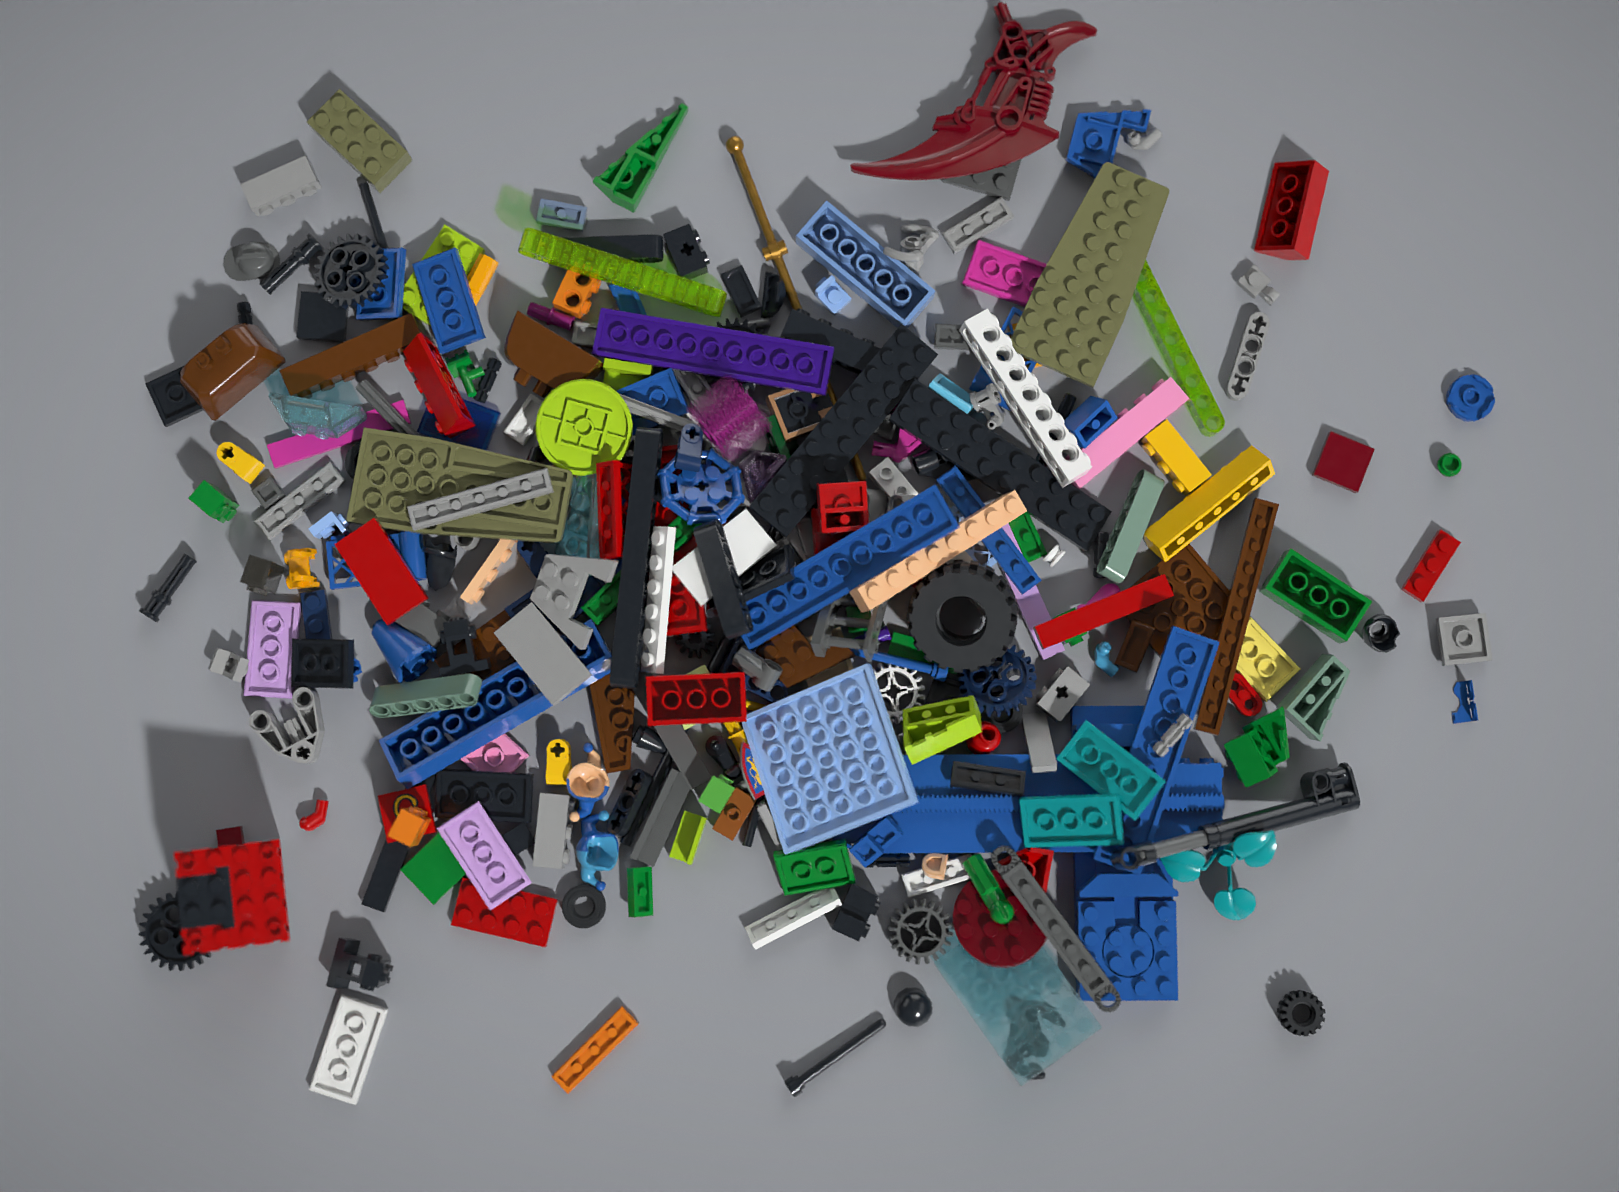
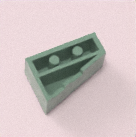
M1321 654L1276 708L1278 709L1283 706L1285 717L1311 740L1321 741L1324 735L1322 732L1333 714L1331 711L1336 699H1339L1350 670L1334 655Z

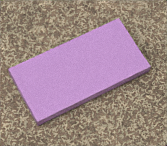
M252 600L247 650L249 663L248 671L245 675L244 696L292 699L295 687H291L292 639H299L302 603Z
M479 801L437 828L489 910H492L532 883Z

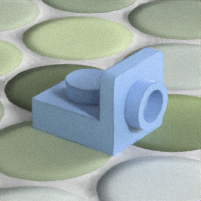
M831 275L828 279L826 277L822 278L816 284L815 297L835 316L851 301V297L835 282L836 278Z
M332 511L309 528L312 535L318 539L322 537L325 539L335 532L334 528L336 526L345 535L351 533L347 528L350 524L346 521V518L341 513L337 515Z

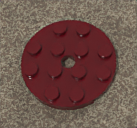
M997 869L990 870L1006 899L1013 906L1014 916L1006 924L995 922L970 880L960 891L954 905L953 924L955 933L963 949L978 962L997 968L1018 966L1032 959L1046 943L1047 937Z

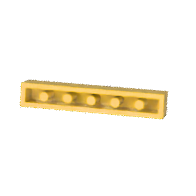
M1252 445L1241 452L1234 460L1222 467L1213 477L1205 481L1198 489L1186 496L1183 501L1145 530L1143 537L1147 547L1164 562H1167L1275 475L1271 460Z

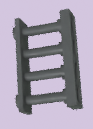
M843 596L822 608L819 612L811 640L815 656L825 657L827 648L834 646L862 649L866 661L872 662L874 653L878 652V636L888 599L873 608L871 619L837 615L838 609L842 606L858 607L853 597ZM836 626L868 629L865 640L832 637L831 635L833 628H836Z

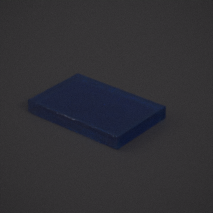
M463 399L476 426L450 439L446 435L439 433L435 426L437 419L434 413L431 414L426 407L416 432L430 438L487 451L501 413Z

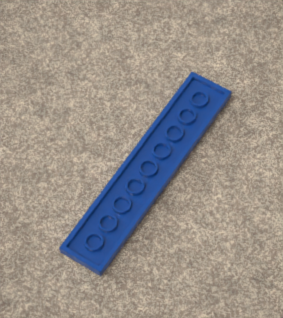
M937 485L931 486L794 567V580L747 601L753 623V631L741 636L748 649L756 648L850 593L849 591L961 528Z
M1171 626L1129 749L1131 755L1166 782L1136 821L1121 810L1124 834L1123 845H1097L1092 859L1112 865L1111 854L1115 849L1147 841L1152 842L1191 726L1184 730L1185 733L1172 747L1168 748L1169 751L1165 756L1157 755L1153 751V746L1162 740L1161 737L1173 723H1177L1176 720L1180 715L1185 714L1192 721L1194 720L1220 642ZM1125 853L1123 856V861L1125 864H1127L1129 861V856L1127 853ZM1144 866L1138 867L1134 870L1126 871L1141 876Z

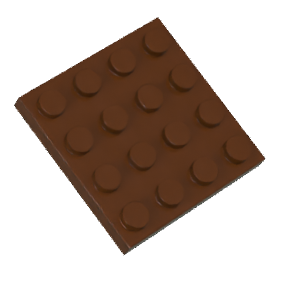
M1190 543L1167 562L1160 561L1129 587L1131 588L1165 574L1172 589L1173 597L1125 616L1130 623L1133 619H1136L1156 628L1149 646L1159 658H1161L1171 626L1217 641L1229 590Z

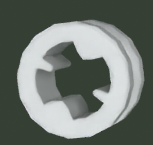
M1056 544L1043 561H1048L1052 568L1066 551H1061L1059 545Z

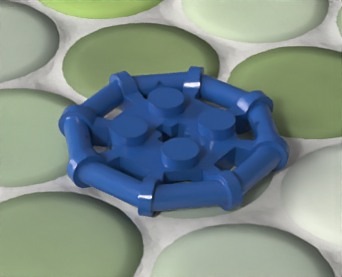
M713 448L701 450L702 460H706V463L701 464L699 472L682 470L679 476L673 474L676 470L674 468L675 457L663 469L658 471L657 476L660 479L662 494L661 504L684 519L687 525L707 523L715 519L724 524L730 514L745 501L741 485L740 468L732 465L716 453ZM712 462H714L716 465H718L726 472L721 474L717 467L711 466ZM731 480L733 492L726 491L725 482ZM670 484L676 485V494H671ZM698 484H703L706 486L704 492H701L700 489L695 488V486H697ZM720 501H728V504L722 510L717 506ZM678 502L687 503L689 505L688 508L691 509L690 512ZM697 511H711V513L696 514Z

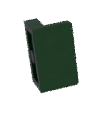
M774 414L769 416V418L766 417L767 421H762L768 424L767 427L765 426L766 429L762 430L764 431L763 433L775 465L779 466L787 462L799 445L797 440L785 443Z

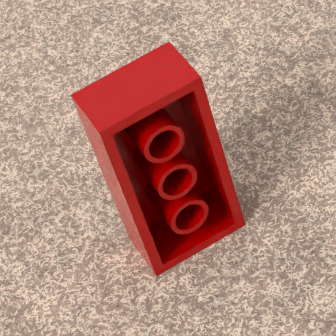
M745 672L646 676L648 726L747 722Z

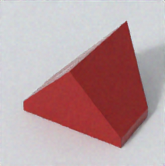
M1027 847L1016 853L1046 893L1054 851L1037 847ZM1011 855L998 861V863L1001 865L1009 864Z

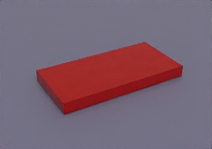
M377 518L371 519L334 544L386 625L392 624L429 599Z

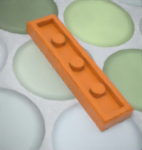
M621 1006L551 1077L569 1094L639 1022Z

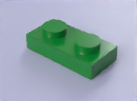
M652 867L627 868L628 917L653 916Z

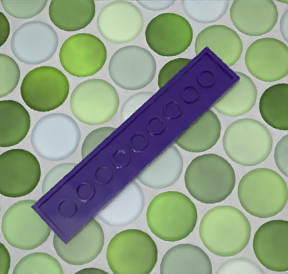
M601 308L592 350V355L668 369L672 368L674 370L720 378L727 377L728 379H736L738 381L825 396L834 354V347L606 308Z

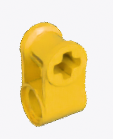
M224 442L217 448L216 454L218 459L249 484L255 480L266 466L250 453L245 452L231 442ZM227 451H232L234 456L230 458L228 454H226Z
M555 739L547 746L546 784L567 785V776L572 769L571 745L565 739ZM558 743H560V747L565 749L564 752L560 753V756H558V752L553 751V748L557 747Z

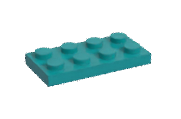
M1087 720L1056 758L1100 794H1119L1121 810L1135 821L1166 782Z
M1119 794L1021 797L1020 799L1025 848L1123 845L1124 843Z

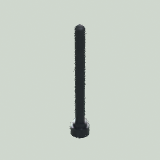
M879 1019L801 1076L796 1075L794 1078L791 1076L786 1079L784 1083L794 1098L803 1093L802 1090L805 1088V1084L885 1028L886 1021Z

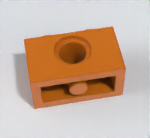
M417 806L401 809L388 836L409 847L419 845L431 821V818L426 816L428 812Z

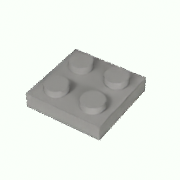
M1486 613L1436 618L1442 666L1493 660Z

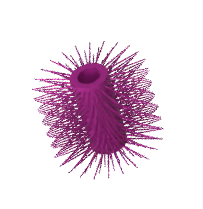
M728 381L725 382L727 386L721 383L722 390L716 387L719 391L716 392L714 390L713 395L709 394L712 397V403H708V407L706 406L707 403L701 400L704 406L703 408L701 405L697 406L701 408V411L696 413L699 417L693 416L704 435L711 441V444L713 443L715 447L717 445L718 449L720 448L721 451H724L723 454L729 449V446L731 447L736 442V439L750 443L741 437L743 432L757 436L753 432L757 431L760 434L757 428L764 429L761 424L767 427L764 422L759 421L763 414L759 412V407L756 404L760 403H755L748 395V391L745 393L744 390L739 389L740 386L737 388V384L733 385ZM724 388H728L729 390L723 395L721 392L725 391ZM745 434L743 435L745 438H746V437H747V438H750V439L753 441V439L750 437V435H749V436H748V435L746 436ZM738 441L736 442L738 445H743L746 448V446L743 443H739ZM736 445L734 446L735 448H739L740 450H743V449H742L741 447H739V446H738V447H737ZM731 448L729 449L731 452L734 451L739 455V453L736 450H732Z

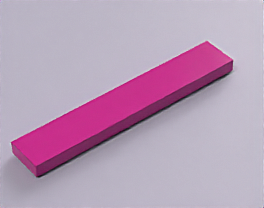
M404 400L390 404L408 424H412ZM374 409L268 444L267 447L274 468H279L362 440L364 428L384 431L394 429Z

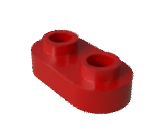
M1235 673L1233 681L1236 682L1237 688L1230 690L1228 699L1242 715H1257L1263 706L1261 697L1244 676ZM1246 700H1250L1252 702V707L1250 709H1247L1245 707Z

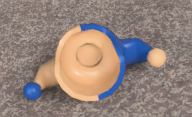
M585 743L583 746L584 752L588 754L587 763H580L574 766L567 776L568 791L574 798L579 800L577 812H571L569 815L572 822L588 817L593 810L594 803L603 799L610 787L608 774L601 767L600 755L593 749L591 743Z

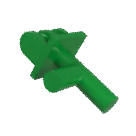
M467 349L462 354H454L455 357L450 359L446 357L445 361L454 379L460 376L467 396L470 398L476 396L477 392L472 380L485 375L482 366L475 368Z

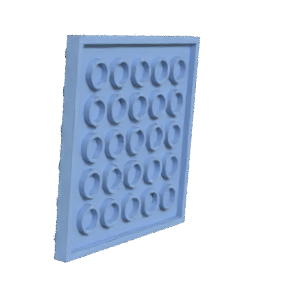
M869 663L747 714V722H742L784 854L801 850L919 803L877 680Z

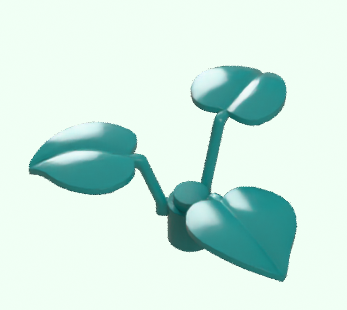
M1274 830L1242 834L1234 840V843L1213 849L1206 863L1205 856L1195 850L1180 852L1160 859L1166 871L1173 879L1180 882H1191L1200 877V870L1205 871L1216 857L1221 865L1227 867L1228 890L1216 892L1214 906L1225 918L1241 920L1248 917L1254 911L1256 898L1248 889L1236 888L1233 890L1231 865L1236 861V857L1239 861L1244 859L1250 867H1261L1268 864L1276 851V836Z

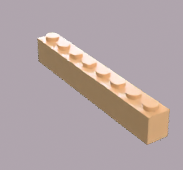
M1015 490L1006 493L959 522L958 524L961 528L912 554L849 592L861 612L870 611L1019 517L1027 510Z

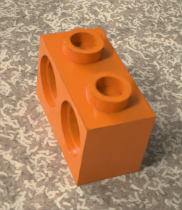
M572 260L552 302L554 308L580 320L583 314L587 315L592 304L590 298L593 293L596 294L601 285L598 271ZM582 276L589 277V282L585 285L577 283L578 279ZM572 297L580 299L576 306H569L568 300Z

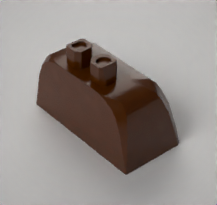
M517 311L504 346L506 357L518 367L513 380L526 387L531 377H535L538 379V382L532 391L545 399L552 388L555 389L565 382L576 379L594 380L604 369V364L599 359L520 311Z
M246 323L237 324L220 334L187 362L180 372V382L211 420L216 421L286 363V359L258 326Z

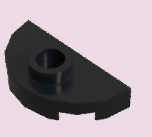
M772 272L765 273L761 318H771L778 313L786 296L783 279L778 274Z

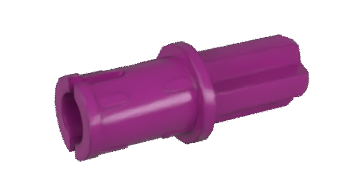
M531 302L527 308L528 316L542 320L548 326L553 324L568 331L572 329L575 317L558 312L554 307L550 309Z

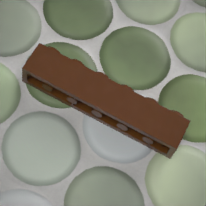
M410 313L279 371L290 396L296 401H304L311 398L313 393L317 391H328L334 388V384L340 381L348 382L357 377L356 374L363 371H374L379 367V364L386 361L387 363L400 359V355L404 354L403 351L415 336L421 333V329L416 318Z

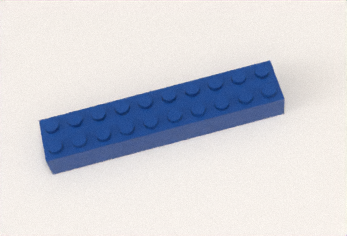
M592 619L583 623L593 629L586 649H579L565 634L560 636L592 674L591 677L564 699L610 673L612 653ZM515 662L482 681L478 701L475 706L427 712L380 739L379 743L396 779L409 789L553 705L518 662Z

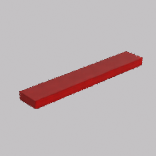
M1163 574L1034 626L1033 629L1043 650L1171 598L1174 594L1166 575Z

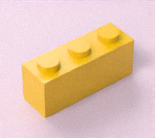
M1167 419L1141 440L1143 450L1149 456L1153 455L1158 462L1157 467L1164 475L1168 474L1173 480L1172 485L1175 490L1183 493L1185 496L1212 475Z

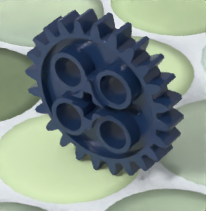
M1015 644L1010 649L1007 647V651L1002 657L995 659V661L1002 662L999 666L990 665L986 667L983 665L978 671L971 672L970 669H963V673H959L962 676L958 678V683L961 685L959 687L960 693L964 694L963 697L974 695L980 713L986 709L988 717L991 716L993 711H996L997 716L1000 717L1001 711L1004 710L1009 716L1010 708L1012 707L1018 712V704L1027 705L1025 697L1032 698L1031 690L1036 689V684L1033 681L1037 680L1036 673H1033L1036 671L1034 664H1030L1031 657H1025L1023 649L1017 652ZM1011 676H1020L1017 680H1009ZM980 677L985 678L981 683L975 682ZM996 692L1003 693L1000 697L992 696Z

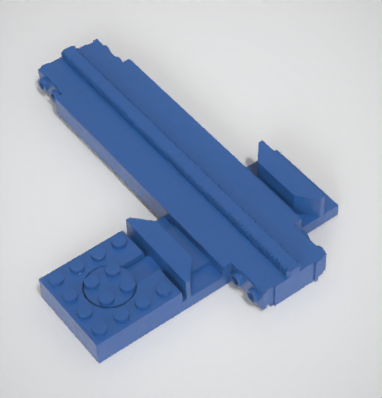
M1073 706L1070 709L1071 739L1087 720L1129 752L1144 706ZM1028 754L932 755L913 765L908 755H902L919 803L889 814L892 820L903 830V835L887 847L883 853H993L997 847L1003 845L1011 847L1015 853L1025 849L1020 809L1021 797L950 787L953 761L1026 771L1023 797L1094 795L1100 793L1057 759V771L1032 773ZM1180 758L1152 843L1196 832L1201 825L1223 820L1224 796L1222 794V778H1224L1221 763H1214V758H1199V763H1190V758ZM883 817L833 836L830 839L832 841L846 839L847 847L850 848L852 844ZM1096 846L1037 847L1053 850L1054 852H1073L1075 934L1119 992L1121 1001H1178L1176 901L1173 900V897H1178V891L1173 888V878L1166 871L1161 859L1158 858L1155 863L1144 865L1140 876L1092 859ZM1075 976L1076 999L1079 1001H1093ZM1109 992L1105 993L1101 997V1001H1115V996Z

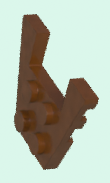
M796 625L762 643L755 651L763 659L772 660L782 667L783 672L779 676V680L787 688L856 656L851 648L831 646L826 651L825 657H816L811 642Z

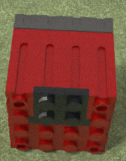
M280 839L174 852V861H177L178 869H175L181 934L182 939L185 938L183 955H191L197 951H201V953L220 951L225 947H228V949L247 947L248 944H254V946L270 944L276 940L281 942L290 941Z

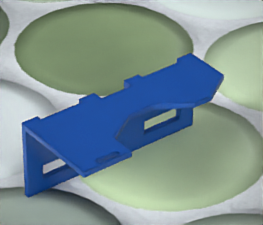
M1472 680L1456 682L1453 690L1459 699L1460 707L1457 712L1452 713L1453 724L1479 721L1476 703L1471 701L1475 698Z

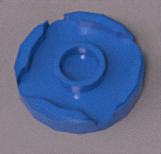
M1464 375L1457 378L1449 386L1446 393V403L1449 411L1456 418L1466 422H1474L1486 417L1492 411L1495 404L1494 390L1485 378L1479 375Z

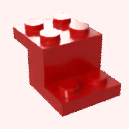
M866 481L816 484L818 508L811 509L814 555L869 524Z

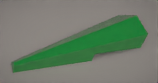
M681 103L678 109L671 115L663 118L657 127L649 130L625 151L621 158L615 163L612 162L608 169L599 177L596 176L593 184L613 203L634 213L681 126L689 106Z

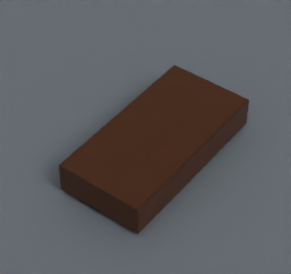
M1133 619L1115 664L1137 673L1156 628Z

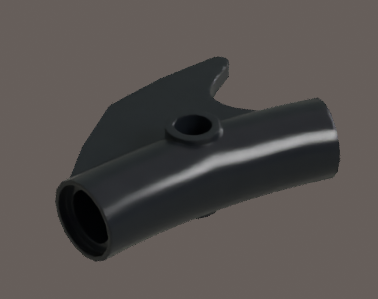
M930 448L912 455V462L919 476L925 475L938 479L955 466ZM957 467L967 481L975 479Z

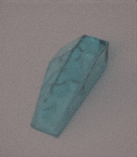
M595 473L578 477L570 501L572 510L569 519L565 523L563 539L556 545V555L600 559L597 476Z

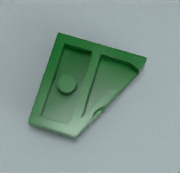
M1283 706L1242 727L1244 732L1254 728L1257 729L1265 744L1263 748L1267 754H1270L1275 765L1290 757Z

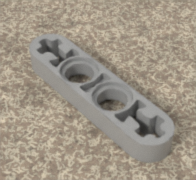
M1263 312L1254 313L1246 322L1225 388L1226 396L1232 401L1243 399L1249 392L1270 326L1269 317ZM1260 319V323L1264 326L1257 330V334H1252L1256 327L1253 321ZM1247 340L1255 341L1257 343L1256 351H1248L1245 348V342ZM1244 361L1250 365L1249 373L1244 374L1238 370L1239 362ZM1239 379H1247V382L1243 380L1240 383L1239 389L1243 392L1235 395V390L1231 387H1234Z

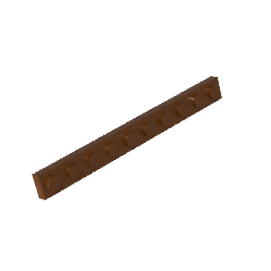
M1259 498L1253 500L1217 641L1220 643L1203 690L1194 730L1219 736L1279 507L1277 503Z

